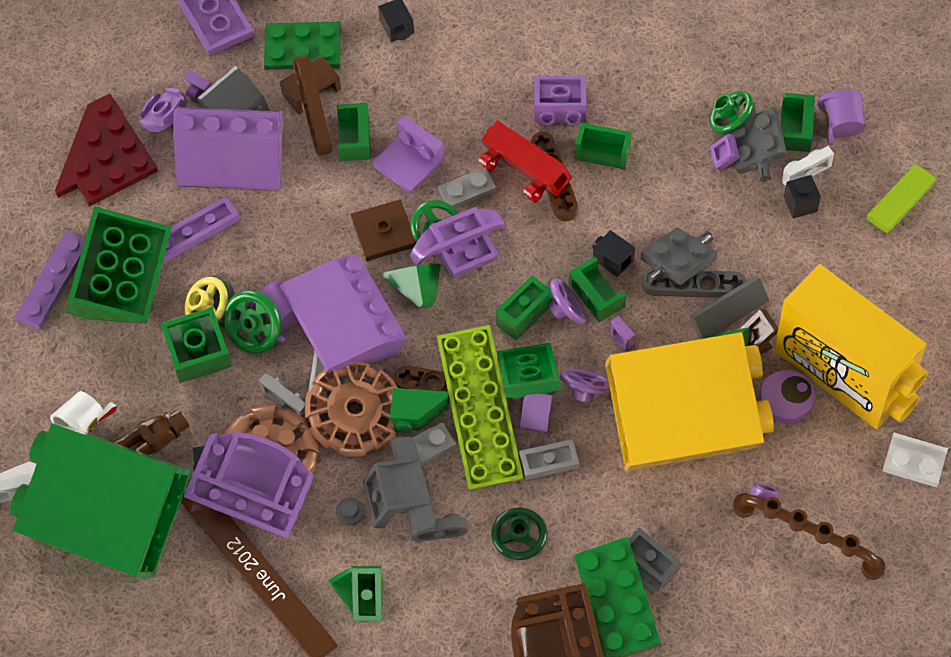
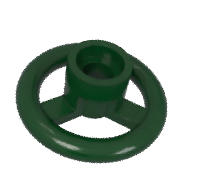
M521 507L512 508L500 514L495 520L491 531L492 542L495 548L503 556L512 560H526L536 556L545 546L548 536L546 524L541 516L533 510ZM514 517L508 523V533L500 535L503 523L509 518ZM527 517L533 520L539 529L538 541L530 537L531 525ZM518 529L524 531L522 534L515 533ZM511 541L523 542L530 549L516 552L508 549L503 544Z

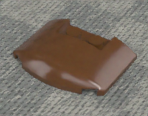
M586 583L518 597L516 602L518 606L511 625V642L514 657H604Z

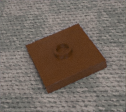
M401 199L351 213V219L366 261L414 248L417 243L412 236L411 226Z

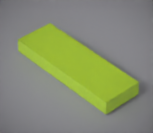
M915 164L868 213L867 220L888 234L935 184L937 178Z

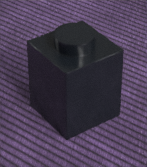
M393 0L378 6L379 20L391 42L405 40L414 34L413 18L403 0Z
M812 175L786 182L784 199L793 219L818 212L821 195Z
M611 230L604 237L599 236L592 246L593 257L597 258L598 264L617 278L634 261L635 247Z

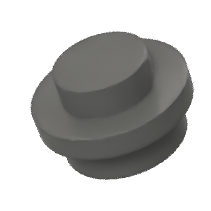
M345 498L336 506L337 519L345 525L358 523L364 515L362 503L355 498Z

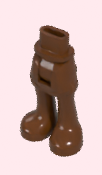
M180 410L170 415L165 412L163 414L164 417L159 415L139 422L136 428L113 442L131 448L143 441V444L134 450L147 455L156 454L174 439L180 437V432L190 426Z

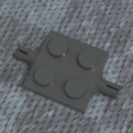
M754 103L752 112L747 120L728 134L735 136L740 156L734 162L736 171L739 174H743L751 170H758L760 181L767 182V179L771 180L768 166L775 160L786 156L787 151L778 112L772 107L756 113Z
M676 227L641 251V260L652 267L650 271L644 273L645 281L652 283L658 277L663 276L681 285L714 262L717 257V251L705 245L713 240L712 233L707 230L700 236L693 237Z

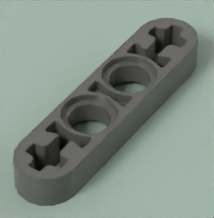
M701 270L687 280L688 286L683 289L675 287L674 281L669 279V288L665 287L666 277L663 276L657 278V286L655 287L651 283L646 282L643 277L642 288L645 293L652 296L720 298L733 290L732 281H737V285L740 286L747 282V279L743 274L735 271ZM708 279L715 283V287L707 290L702 288L700 283ZM720 280H723V289H719Z

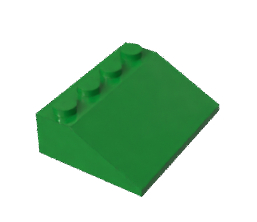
M94 206L65 313L90 320L147 324L172 227Z

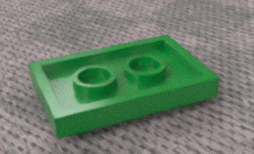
M341 21L265 23V70L294 69L293 58L308 55L310 62L323 56L332 68H340Z
M551 343L497 351L506 398H523L530 394H550L556 390H561L560 378Z

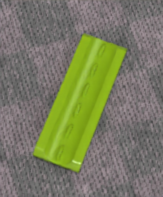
M490 325L438 335L437 341L469 491L523 480Z

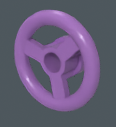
M553 279L550 287L554 299L548 303L551 312L559 320L568 316L576 324H584L587 316L579 298L564 281Z
M567 369L560 374L561 380L573 388L572 397L579 401L593 402L595 394L606 395L610 393L608 379L599 374L581 369Z

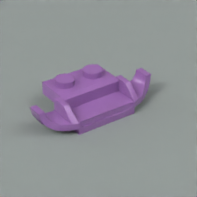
M474 207L430 225L419 238L410 253V257L416 266L420 265L430 256H433L434 259L439 257L452 279L497 260L499 254L488 236L493 230L499 228L505 230L507 225L497 212Z

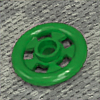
M245 290L238 292L228 301L224 313V326L229 338L238 348L248 353H263L271 349L278 341L281 334V317L277 307L270 298L258 291ZM247 301L256 302V309H248ZM236 310L242 312L239 321L234 319ZM263 313H268L270 324H266V318ZM241 329L249 335L247 340L239 334ZM263 331L267 338L260 342L256 335Z

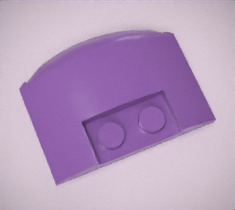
M232 432V434L220 436L214 433L210 434L184 497L288 539L314 475L311 471L308 472L296 455L269 439L240 432Z

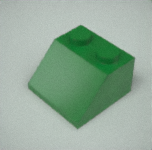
M213 307L160 323L179 383L231 367L229 353Z

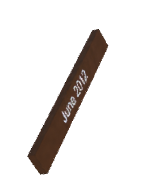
M183 494L181 504L306 655L308 657H325L337 648V643L234 520L229 515L185 498Z

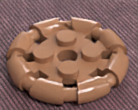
M355 362L350 364L352 367L346 365L342 369L330 372L324 370L312 382L314 386L311 392H307L305 398V417L310 421L311 427L309 429L316 440L325 448L335 449L339 451V455L347 457H363L368 452L375 451L376 453L386 447L396 436V424L390 423L393 388L398 387L392 378L380 369L378 371L365 362ZM347 376L350 382L341 385L339 377ZM364 377L374 381L372 386L363 382ZM323 391L331 392L328 399L321 396ZM387 395L389 401L381 404L379 396ZM350 402H357L362 406V411L359 414H352L348 411L347 405ZM327 413L328 421L321 422L320 415ZM380 417L388 421L386 426L378 423ZM337 430L347 435L344 441L334 437ZM369 433L371 440L362 443L361 437Z
M277 404L257 406L250 409L251 412L247 415L238 416L228 427L225 434H232V432L252 434L283 446L297 457L299 453L306 454L305 459L300 461L308 472L311 471L312 474L317 467L316 458L320 456V443L309 429L311 427L309 425L310 421L306 419L305 415L299 416L291 407L286 409L278 408ZM275 418L283 419V426L274 424ZM257 421L259 425H256L251 431L249 426ZM301 431L303 436L296 440L295 433Z

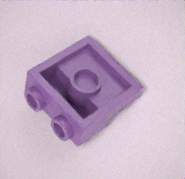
M535 76L534 123H542L546 126L553 123H568L572 126L578 125L581 122L586 123V76Z

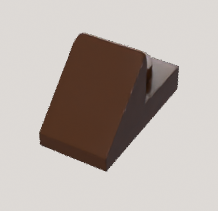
M759 309L740 329L750 327L748 346L757 345L760 354L773 348L769 341L777 334L778 326L766 309Z

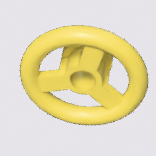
M205 277L197 281L187 294L185 314L188 315L193 313V311H201L213 307L219 322L225 313L228 303V293L223 282L215 277ZM208 285L206 291L201 289L204 286ZM216 289H218L220 294V303L217 311L213 306V296Z

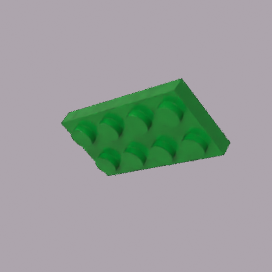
M628 536L574 554L581 581L586 583L604 657H628L661 646L662 642Z

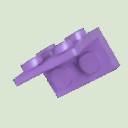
M404 115L398 121L399 136L372 164L374 168L405 191L412 193L445 160L444 143Z

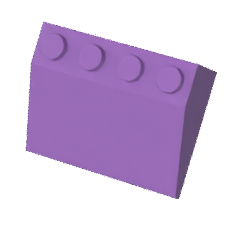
M191 107L175 108L173 138L177 185L281 190L283 112Z
M359 255L334 259L280 285L284 296L327 372L342 369L346 365L352 367L350 364L355 362L373 363L396 357L406 340V336Z

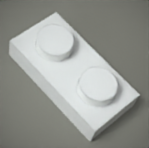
M827 146L821 150L816 149L812 151L807 157L799 161L790 162L783 171V184L786 186L787 181L808 175L814 176L832 166L833 151Z

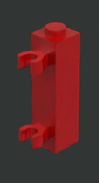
M499 120L486 130L481 139L488 149L478 160L483 164V168L486 167L491 173L497 167L500 159L505 161L533 181L525 187L523 192L535 204L541 199L545 190L557 197L572 179V175L565 165Z

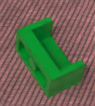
M783 94L780 125L786 150L810 152L813 135L815 95Z
M368 103L338 104L339 160H370Z
M581 122L575 142V160L626 169L631 149L632 132Z
M596 257L569 271V285L599 323L626 306V295L623 292L616 294L598 271V260Z
M532 275L496 310V325L517 340L549 309L548 303L552 300L551 289Z

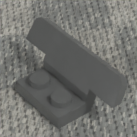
M411 437L393 438L390 444L394 460L375 463L363 479L374 528H385L396 513H408L414 536L432 531L436 527V519L415 440Z

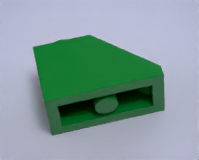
M393 388L390 423L396 424V431L401 433H410L412 430L419 431L449 408L448 392Z

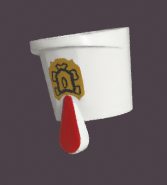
M79 391L57 409L50 419L52 423L69 426L91 434L100 421L116 411L117 406L111 402L103 410L94 398L85 392Z

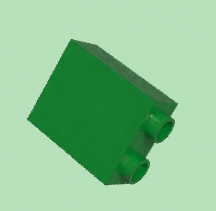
M51 423L49 431H40L32 443L29 459L30 462L36 464L30 484L20 485L12 498L10 514L17 517L13 531L134 577L153 578L192 471L84 431Z

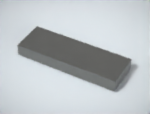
M755 276L690 315L698 337L700 339L709 338L769 302V298L761 279Z

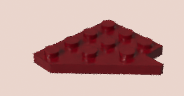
M110 93L87 104L55 188L58 198L78 188L90 207L158 172L155 162Z

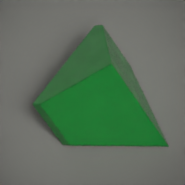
M440 264L419 265L383 272L381 277L418 307H430L436 301Z
M351 566L328 580L353 615V621H382L383 575L381 566Z

